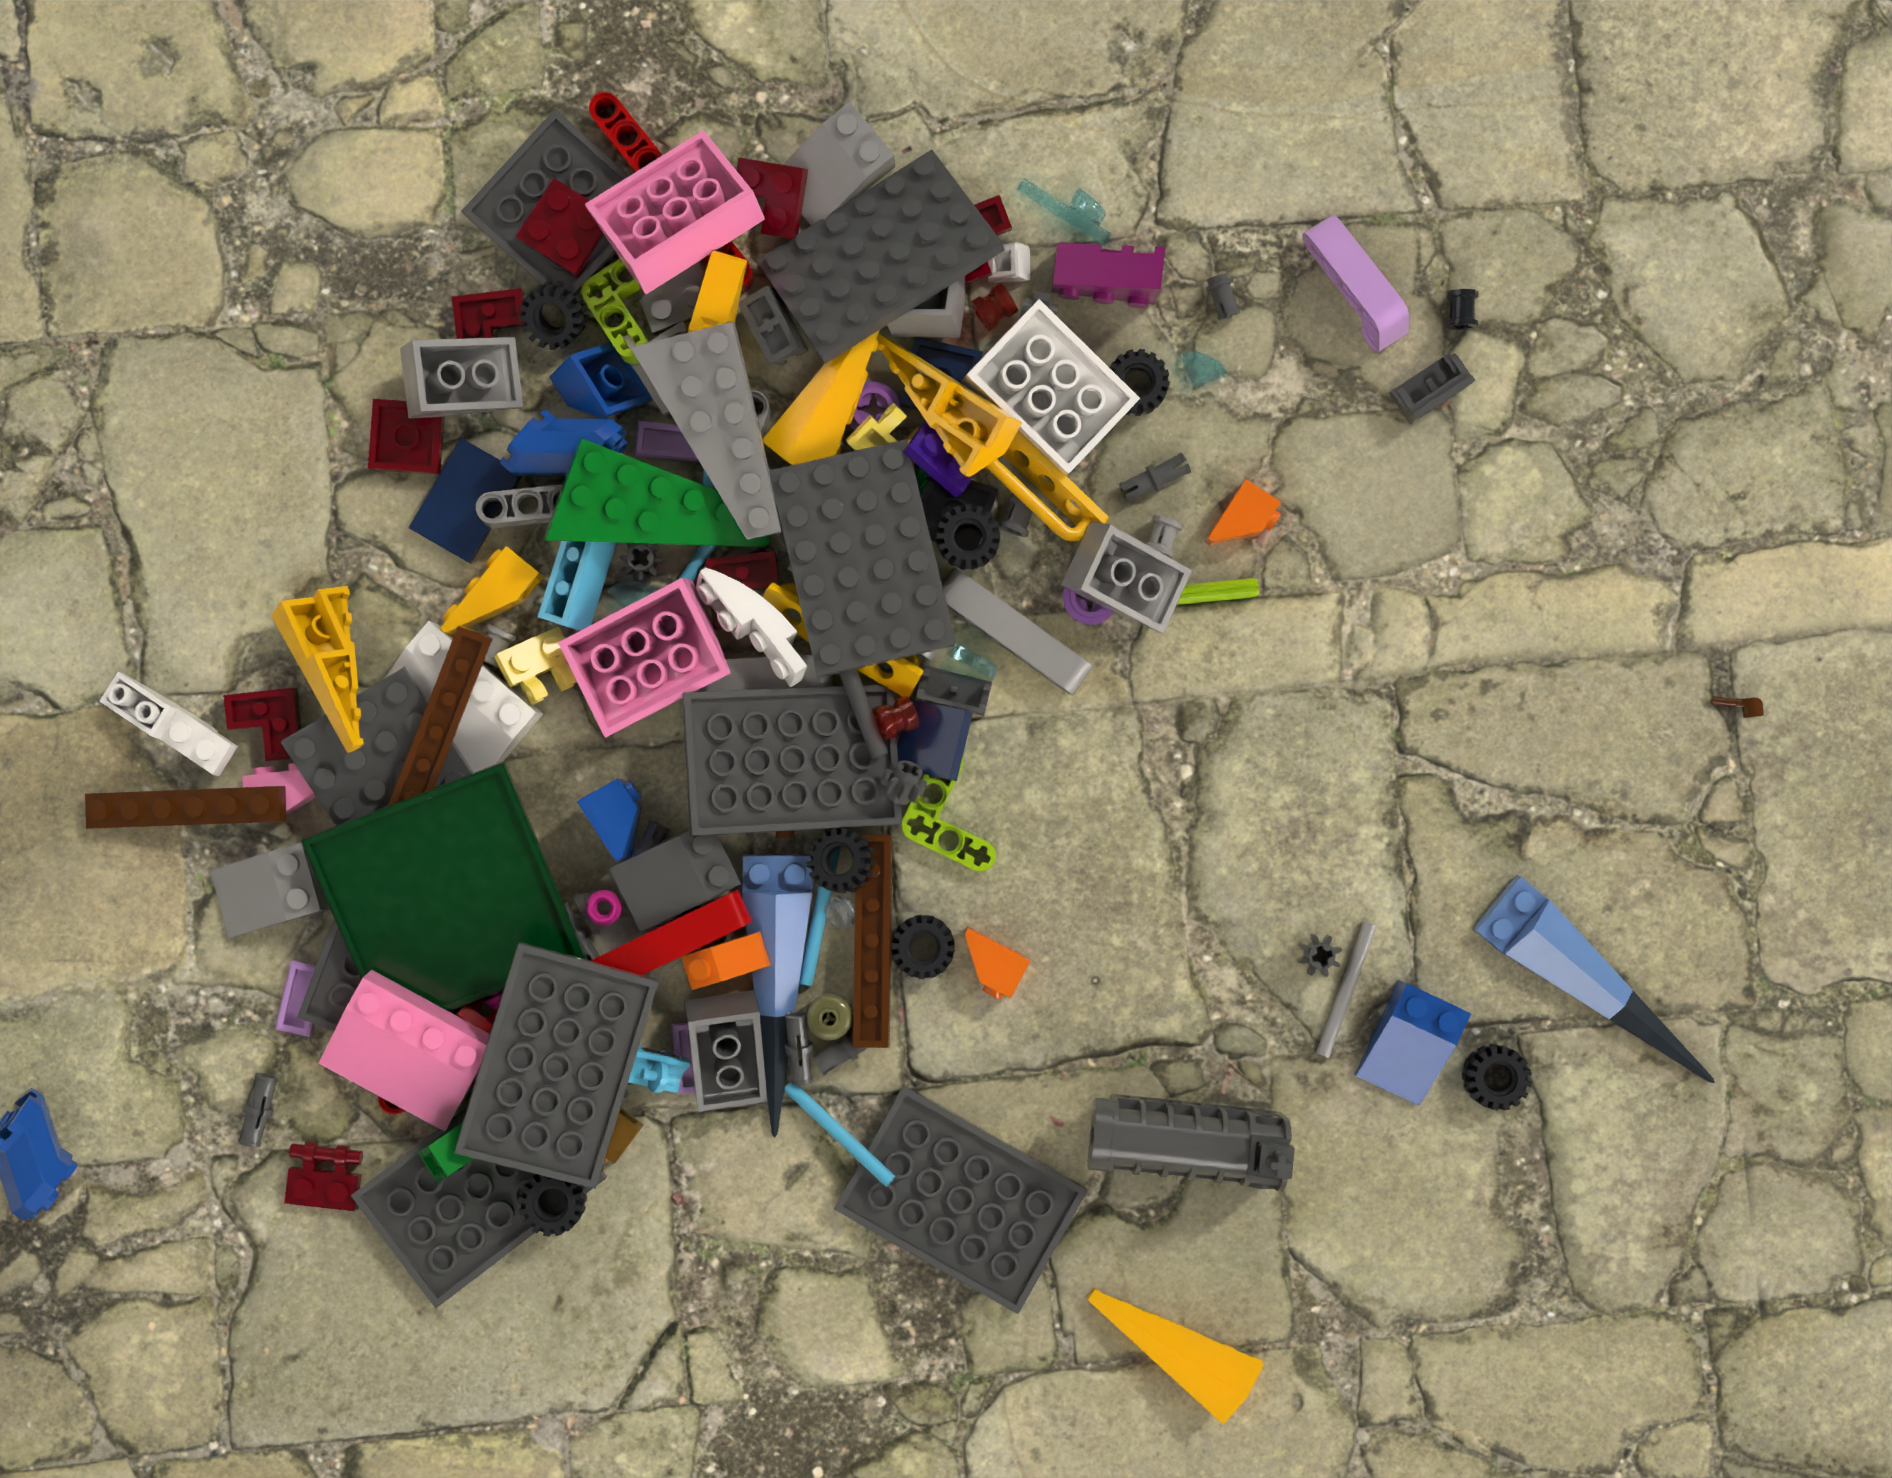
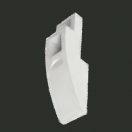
M708 568L700 570L696 584L697 594L704 604H710L717 613V618L722 628L727 632L731 631L737 640L750 634L749 637L755 649L759 652H764L771 661V668L775 675L780 679H785L790 687L802 681L807 665L792 647L797 631L772 604L739 581Z
M117 672L100 699V702L150 736L162 740L212 775H221L238 747L217 733L218 730L121 672Z

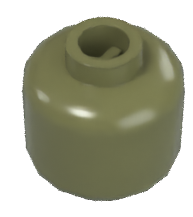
M825 993L815 998L809 1006L807 1013V1023L811 1032L818 1038L827 1041L837 1040L844 1036L850 1029L853 1020V1010L849 1001L836 993ZM830 1012L834 1013L836 1018L832 1017ZM826 1013L827 1018L823 1021V1014ZM829 1020L835 1022L830 1025L826 1024Z

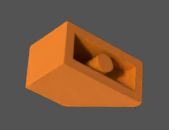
M1245 479L1204 542L1211 546L1257 536L1264 528L1271 531L1281 513L1276 511L1281 501Z
M967 926L964 934L979 982L985 985L982 991L999 1000L1002 999L1003 995L1011 998L1030 963V959Z
M760 931L681 956L691 990L722 982L771 965Z

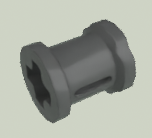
M1011 493L1009 497L1010 505L1004 521L999 522V528L1017 536L1028 537L1029 531L1027 527L1033 512L1018 497Z

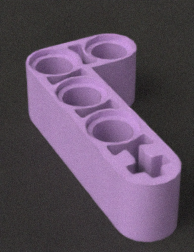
M1329 216L1302 234L1308 251L1361 318L1363 336L1376 353H1379L1408 334L1409 312L1404 301L1337 216Z

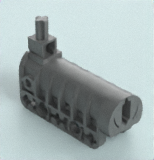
M1111 1094L1110 1099L1094 1098L1087 1167L1088 1170L1112 1172L1113 1169L1129 1170L1134 1175H1139L1140 1172L1157 1173L1163 1178H1166L1167 1175L1185 1176L1187 1180L1191 1181L1195 1178L1212 1179L1214 1183H1221L1222 1180L1239 1182L1241 1186L1257 1189H1275L1276 1191L1283 1192L1288 1179H1292L1295 1148L1290 1145L1292 1140L1290 1120L1281 1112Z

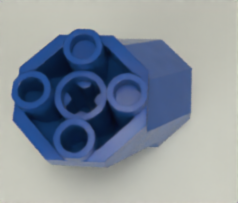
M545 409L540 413L545 419L540 422L535 418L531 419L509 443L506 449L511 454L509 461L502 457L500 464L515 476L566 477L580 438L622 454L628 445L623 439L627 432L613 419L556 418Z
M30 1088L16 1100L15 1104L20 1107L19 1109L15 1108L11 1112L7 1111L0 1119V1179L11 1213L23 1221L27 1218L30 1220L34 1219L41 1209L47 1211L59 1196L56 1188L62 1180L65 1182L73 1174L78 1163L72 1160L73 1155L61 1148L44 1095L33 1088Z

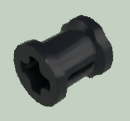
M1456 289L1447 292L1446 298L1450 300V320L1446 322V328L1469 330L1478 327V320L1475 319V299L1479 297L1478 291L1475 289Z

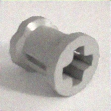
M1154 515L1152 521L1155 524L1149 542L1144 544L1172 559L1174 552L1171 549L1177 531L1182 530L1183 524L1164 516Z
M487 624L486 630L488 632L486 635L492 637L493 640L484 661L499 668L494 656L506 650L510 642L515 641L516 636Z

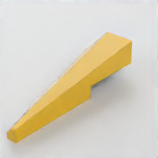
M879 330L824 364L762 439L763 443L791 465L839 455L842 450L840 442L846 425L852 422L868 376L866 371L872 351L876 352L879 344L876 340Z
M881 334L878 335L876 338L879 342L877 349L882 351L890 363L888 366L892 372L897 374L906 386L904 388L928 425L936 430L944 442L943 447L948 453L953 455L960 466L959 470L962 474L971 477L1005 454L1022 424L1020 420L890 338Z
M348 586L318 589L313 597L280 601L271 617L347 753L361 748L364 742L363 738H360L359 732L361 709L357 708L356 692L359 688L355 645L354 642H351L350 634L352 613L348 612L347 601L350 590Z
M1096 1288L1087 1296V1300L1223 1425L1247 1399L1264 1366V1362L1255 1356H1249L1236 1350L1234 1347L1221 1344L1185 1326L1154 1313L1146 1312L1133 1306L1131 1303L1104 1294Z

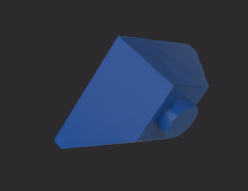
M611 342L569 355L549 376L568 407L603 419L653 401L632 366L621 358Z
M617 778L577 801L616 862L623 861L632 856L631 853L634 848L642 809L638 803V800L642 797L631 781L625 783L621 778Z

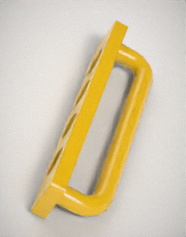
M1019 430L1003 456L1056 505L1076 527L1071 528L1067 526L998 459L986 466L995 477L1063 540L1070 542L1079 541L1084 537L1090 522L1105 524L1109 520V516ZM1019 451L1023 452L1029 460L1022 457ZM1044 475L1048 476L1054 484H1051ZM1070 500H1073L1079 508L1075 507Z
M771 583L766 589L763 598L790 622L797 631L796 635L809 642L795 583H785L780 586ZM787 608L797 610L801 614L802 620H795L787 613ZM917 655L886 662L893 668V673L882 671L878 664L857 669L859 672L904 698L910 697L923 674Z

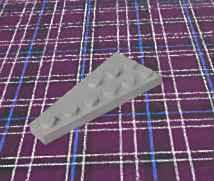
M729 322L630 347L746 539L751 540L783 532L735 323Z

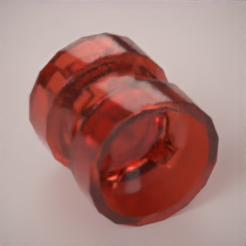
M1000 282L990 289V293L985 297L978 296L970 302L978 319L988 331L997 327L999 320L1002 318H1010L1018 313V308L1013 298Z
M908 696L896 699L893 706L883 704L872 710L885 741L896 737L898 732L902 730L910 732L919 728V718L916 709Z

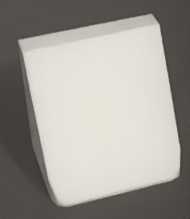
M1022 243L1003 244L1005 251L988 261L992 275L988 277L989 282L1029 281L1031 278L1030 248Z

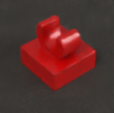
M479 999L474 1002L472 1008L466 1004L457 1013L456 1016L490 1034L497 1011L494 1010L488 1017L481 1016L478 1010L482 1007L484 1000Z

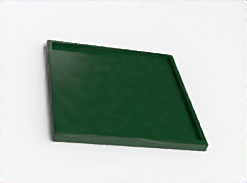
M505 761L301 840L361 980L367 973L373 970L437 1006L451 1011L504 989L518 941L581 959L586 957Z

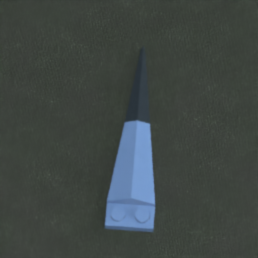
M743 854L742 897L753 919V922L746 925L747 935L761 932L771 964L770 966L752 971V978L760 1013L771 1132L774 1138L778 1134L789 1055L785 1053V1044L788 1043L785 1014L796 1010L813 895V879L809 874L812 872V869L808 868L806 861H811V856L807 854Z
M1516 875L1474 926L1473 930L1502 954L1571 995L1710 1083H1715L1714 1078L1552 901L1543 896L1524 878Z

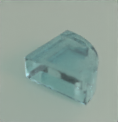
M1080 188L1077 189L1072 197L1071 209L1095 225H1100L1106 216L1105 210L1089 194Z
M1192 351L1181 355L1193 388L1227 375L1223 365L1206 354Z
M625 581L613 585L606 592L625 608L657 590L645 582Z
M960 645L955 646L950 655L955 660L992 680L999 670L996 665L984 657Z

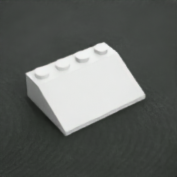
M1040 299L961 381L967 388L1020 420L1022 424L1018 430L1066 476L1140 399Z
M428 621L406 646L386 676H390L405 666L427 702L430 699L453 640L452 635L444 633L440 629L441 626L439 624ZM483 663L453 742L474 773L504 761L541 718L543 713L534 705L530 706L527 699L513 687L510 688L507 682Z

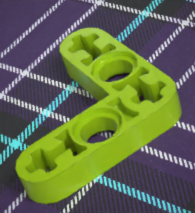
M619 258L590 277L583 284L581 295L621 358L629 364H638L639 361L631 349H629L623 336L629 333L636 345L649 342L622 301L641 289L635 279L629 282H621L619 280L621 272L627 269ZM611 279L617 287V289L613 290L612 286L608 282ZM598 289H600V291H602V294L604 295L600 299H597V297H595L594 292ZM612 314H624V320L619 326H607V320Z
M963 757L960 765L959 774L963 767ZM924 774L922 780L926 781L927 785H939L943 791V797L936 804L927 803L923 796H919L916 803L911 801L902 821V831L905 836L972 870L982 872L990 869L996 860L994 847L987 841L939 818L956 781L951 780L949 786H946L941 780L929 778V775ZM918 815L925 818L923 824L932 829L933 822L941 824V827L934 835L933 844L925 841L929 834L919 831L917 835L910 833L912 827L907 824L910 818L915 820ZM947 830L954 831L959 837L958 846L951 851L944 850L939 845V836ZM965 837L973 840L969 847L975 850H979L981 846L988 848L986 854L990 856L988 863L982 861L979 866L975 865V858L966 852L964 859L957 857V854L964 846Z

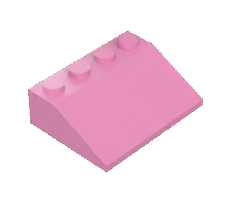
M704 130L585 204L645 294H648L711 254L713 250L716 251L765 220L753 190Z
M685 578L676 580L558 642L605 738L681 700L683 692H696L731 674L704 603L699 598L693 581Z
M371 970L362 978L345 1008L319 1064L445 1132L478 1074L490 1034Z

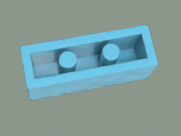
M561 541L537 617L580 631L589 627L592 623L617 543Z

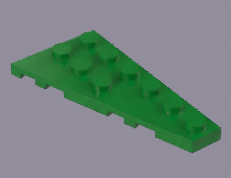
M580 438L543 540L767 547L771 535L747 540L717 490Z

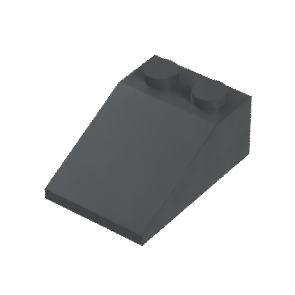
M690 828L608 868L639 932L709 901L741 884L718 836H690Z
M754 990L684 1000L697 1111L702 1112L768 1102L760 1013Z

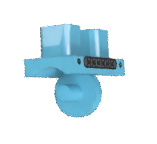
M639 1045L628 1082L647 1086L654 1093H661L663 1090L677 1093L682 1075L689 1068L690 1061L687 1057L674 1055L673 1052L656 1051Z

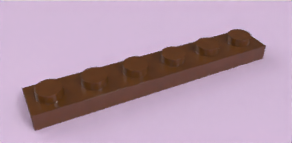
M458 625L388 805L435 788L493 640L492 637Z
M264 786L85 794L86 829L286 821V787Z
M861 835V837L866 838L870 842L868 846L874 850L875 854L871 855V859L875 860V866H870L869 871L873 872L871 878H865L867 884L863 887H856L857 891H855L853 1048H890L893 836Z

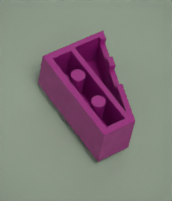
M1058 243L1051 292L1058 293L1059 298L1067 300H1077L1079 296L1093 297V301L1100 304H1112L1114 300L1127 301V305L1130 307L1147 308L1148 304H1155L1161 290L1166 247H1155L1153 254L1134 253V246L1122 245V251L1102 249L1101 244Z

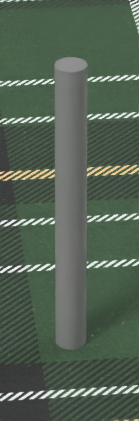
M1363 921L1316 1051L1319 1055L1330 1057L1377 927L1376 925Z

